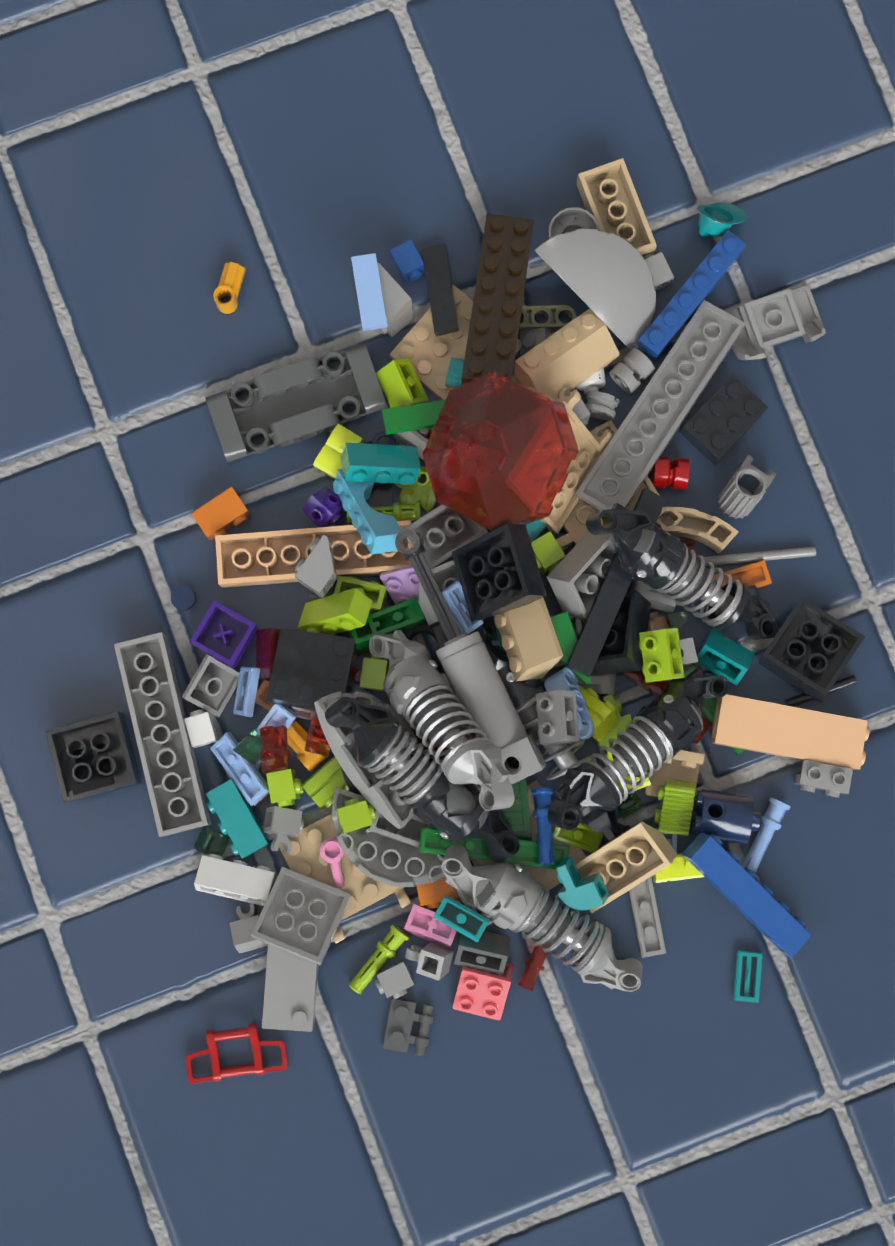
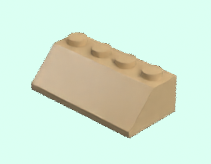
M589 308L515 360L514 377L545 408L553 403L556 398L560 399L559 394L563 387H567L569 391L573 390L619 357V351L606 324Z
M544 598L494 615L495 625L499 629L502 646L506 650L510 670L513 672L516 681L542 679L563 657Z
M641 821L575 864L581 878L600 873L610 895L604 905L589 909L591 913H594L672 863L677 853L661 832Z

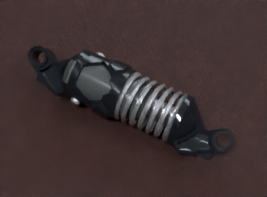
M346 696L341 697L326 709L325 718L329 725L336 728L350 727L353 729L357 748V762L364 768H368L369 772H375V777L382 778L383 784H389L390 790H397L399 797L404 796V801L413 808V814L424 823H432L441 831L439 833L444 839L449 838L453 842L468 839H485L487 853L495 862H501L519 851L520 843L518 838L510 828L511 825L503 819L500 809L486 811L481 807L479 802L481 788L471 784H452L444 775L441 765L435 762V756L430 757L429 749L423 751V744L416 745V738L408 739L409 732L401 733L402 726L392 718L388 709L368 705L359 697L354 699ZM386 766L384 772L379 774L380 769ZM393 772L391 778L386 780L387 775Z

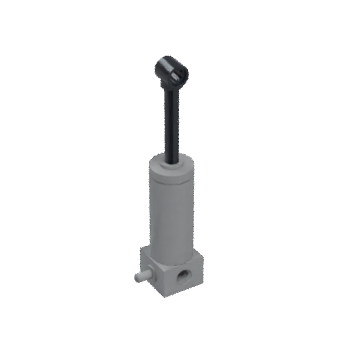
M402 530L396 536L395 545L398 551L403 554L405 560H410L448 641L444 643L445 646L435 652L439 661H441L440 663L456 696L460 699V704L466 707L467 712L473 717V721L486 734V738L494 746L501 748L502 766L507 772V777L511 784L543 770L547 764L532 733L527 734L484 642H482L479 632L477 631L470 635H467V633L461 634L423 554L426 552L423 546V537L417 531ZM412 535L415 538V545L412 549L408 550L404 546V540L407 536ZM509 757L517 758L519 767L511 766Z

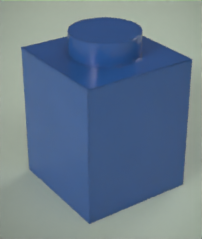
M412 240L390 250V258L403 282L407 280L414 281L425 272L424 263Z

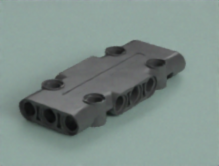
M365 343L341 352H329L320 359L312 357L254 377L250 383H238L232 389L205 397L227 462L254 453L261 454L272 447L282 448L334 430L337 424L355 422L359 417L387 408ZM334 360L341 363L337 369H330L328 367V364ZM240 392H248L249 397L246 400L240 401L237 399ZM347 405H354L356 407L355 412L352 414H346L343 410ZM256 436H263L265 438L263 444L259 446L253 445L252 442Z

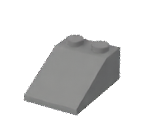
M460 494L402 529L414 530L421 534L424 541L423 546L426 550L423 554L430 569L453 560L452 551L488 533ZM412 535L407 536L406 539L414 547L415 538Z

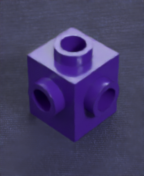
M323 486L311 495L302 511L319 527H327L330 524L334 526L340 521L343 516L341 512L344 508L338 496L326 486Z

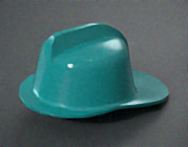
M714 203L697 207L700 213L698 219L699 234L703 237H723L732 225L742 223L747 219V214L743 209L729 203Z

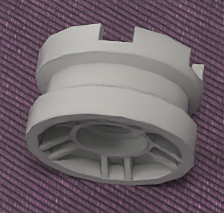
M588 391L585 397L587 400L585 406L591 414L590 417L608 421L614 420L616 416L614 410L619 405V399L616 398L615 401V396L604 392Z

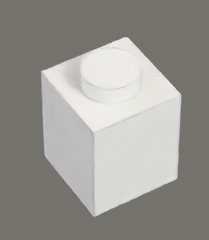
M204 709L190 712V717L184 719L193 748L215 743L219 740L210 712L205 713Z

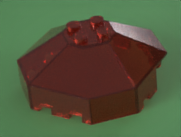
M493 371L449 391L422 455L436 501L481 526L494 531L507 523L527 525L550 516L553 506H551L556 494L561 492L568 476L566 473L571 461L576 459L579 449L563 402L553 399L530 386L516 383Z

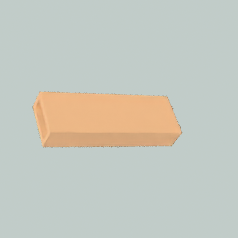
M726 694L721 698H717L710 743L860 770V767L865 762L866 753L863 751L864 742L869 737V727H867V720Z

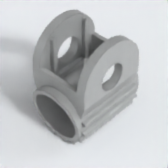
M749 454L718 496L719 508L724 511V514H728L729 517H735V519H743L744 516H748L766 493L765 490L777 474L770 470L766 475L751 464L754 459ZM744 474L753 475L760 482L753 494L738 484Z

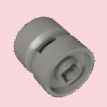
M633 348L624 357V363H618L609 374L623 391L632 394L641 385L640 380H646L655 371V367L641 351Z

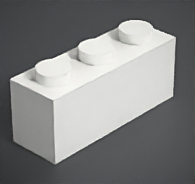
M210 854L209 857L202 855L194 882L197 891L256 905H265L275 882V872H271L270 868L266 866L250 867L247 866L246 862L240 860H233V862L225 861L223 857L215 854Z

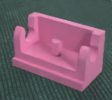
M413 904L403 931L429 942L450 948L457 931L433 918L436 912Z

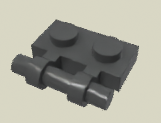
M392 997L383 1049L407 1053L409 1043L416 1045L415 1055L424 1056L426 1047H429L430 1038H428L430 1024H433L434 1016H432L433 1006L424 1004L422 1013L415 1012L416 1002L398 998L394 999ZM413 1021L420 1022L418 1036L411 1034Z

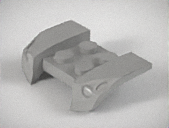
M809 285L795 290H790L789 288L745 303L743 306L738 307V309L727 312L745 322L744 329L731 347L738 360L766 358L762 349L801 336L805 344L826 334Z

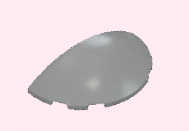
M580 228L564 234L559 233L540 244L534 251L630 351L633 348L637 349L638 340L650 327L656 306V291L654 290L653 277L641 254L623 238L613 233L609 234L592 228Z
M340 691L324 696L314 702L323 733L346 775L364 798L395 827L401 829L414 815L413 808L404 801V796L399 797L397 795V790H390L389 784L385 785L382 783V778L375 777V772H369L368 768H364L357 762V748L353 729L350 727L336 728L329 725L325 718V711L341 697L346 696L354 699L359 697L368 705L388 709L392 718L402 726L401 733L407 731L409 732L408 739L416 738L410 725L401 714L395 713L391 705H383L374 700L373 695L357 691L351 694ZM386 766L380 769L379 774L384 772ZM393 772L387 775L386 780L391 778Z
M336 787L332 803V820L334 821L336 838L344 854L349 857L357 869L376 881L399 887H415L416 885L432 883L445 877L441 868L445 855L418 852L421 827L436 828L432 823H424L416 815H413L401 829H398L373 807L376 819H372L373 825L342 834L335 810L345 807V801L359 797L360 802L366 799L364 796Z

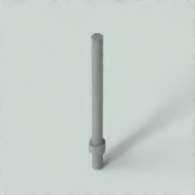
M814 546L704 557L705 562H712L715 566L816 556V548Z

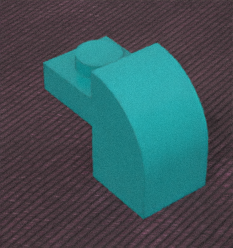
M572 856L562 859L556 867L557 878L563 884V887L558 892V896L567 906L576 910H589L604 905L610 896L600 873L581 878Z

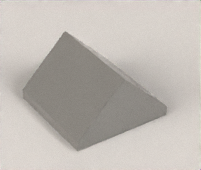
M206 654L182 698L220 717L238 686L240 673Z

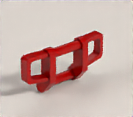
M257 1023L249 1024L248 1027L216 1032L214 1029L207 1030L208 1048L190 1053L185 1059L188 1081L191 1084L212 1080L218 1082L222 1081L223 1078L254 1073L257 1076L264 1075L265 1072L285 1070L288 1067L285 1041L261 1040ZM250 1037L254 1063L222 1068L218 1041ZM262 1046H279L283 1063L264 1067ZM210 1053L213 1075L195 1077L192 1059Z

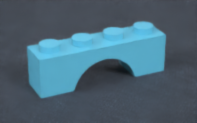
M338 469L336 480L333 482L334 492L338 494L344 510L348 512L354 528H357L362 543L367 546L370 554L398 551L395 539L402 530L394 516L379 513L367 504L374 482L344 481L343 470Z

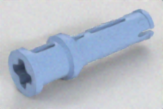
M772 797L769 799L770 805L765 815L761 816L760 822L762 825L744 863H742V866L757 872L775 830L781 829L782 825L780 823L786 810H790L791 807Z

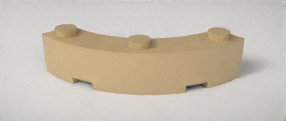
M663 507L656 522L657 526L669 534L696 540L708 546L717 554L739 532L716 516L684 507Z

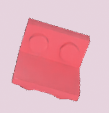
M506 962L503 975L462 966L452 1008L501 1020L511 984L514 964Z

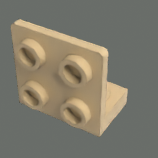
M681 750L667 763H663L658 771H653V775L649 778L652 785L645 788V795L658 797L659 786H664L665 778L694 782L696 787L699 768L704 762L705 754Z

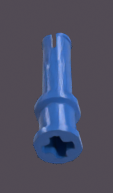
M536 788L531 790V795L534 796L535 808L532 811V816L537 821L538 865L545 866L555 864L552 825L547 819V813L551 805V795L553 794L552 788Z

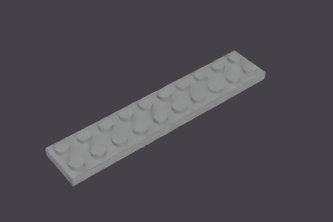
M706 300L702 302L576 492V496L600 511L612 509L615 503H619L625 508L628 506L655 462L744 329L745 322Z

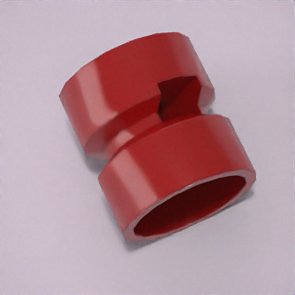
M660 456L652 468L651 483L655 488H666L668 485H671L672 489L686 490L689 480V459L675 458L673 461H670L668 457Z

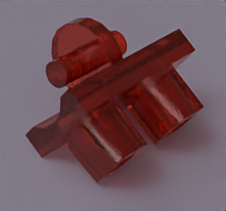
M282 725L261 728L260 761L262 762V772L266 774L275 770H287V758L290 757V749L287 748V727Z

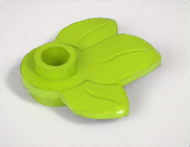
M421 467L415 484H396L399 488H402L399 497L401 505L420 502V505L427 512L433 509L438 493L434 487L436 475L431 468ZM422 474H425L427 477L425 483H421L420 476Z

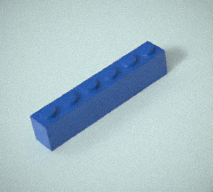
M728 230L641 336L637 343V349L655 362L742 255L747 244Z
M701 832L681 855L782 953L793 958L812 936L805 930L807 925L797 916L793 918L788 913L791 909L781 900L776 901L772 897L774 892L763 883L760 885L755 880L757 876L747 867L743 869L738 864L740 859L730 850L726 852L721 847L723 842L714 834L709 836Z

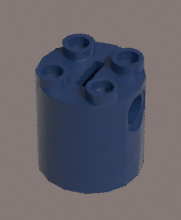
M701 789V791H698L697 796L694 797L693 810L696 811L695 820L691 821L690 834L696 837L701 832L709 836L714 834L721 841L747 844L751 830H759L761 813L754 811L753 796ZM708 812H711L715 818L711 817Z

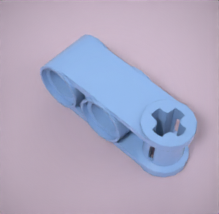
M563 668L544 681L547 692L559 689L576 692L579 739H589L594 733V723L586 707V701L581 694L575 674L569 668Z

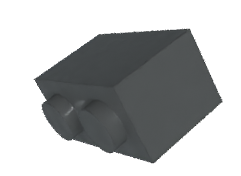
M484 931L477 943L460 933L454 964L503 975L508 959L510 937Z

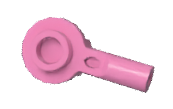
M328 838L322 843L320 854L331 865L335 888L343 887L345 884L340 860L344 852L337 838Z

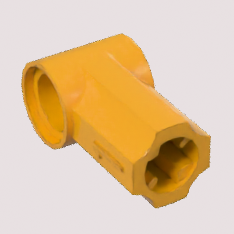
M225 263L219 285L213 294L217 308L224 314L233 313L238 307L237 298L246 269L237 263ZM225 296L231 297L230 301L226 303L220 302Z
M294 722L282 737L296 752L297 758L310 772L329 757V754L316 740H313L297 722Z

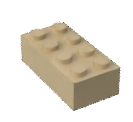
M622 158L579 173L576 182L585 209L595 217L599 231L609 234L613 233L623 238L642 257L655 252L657 245L624 159Z

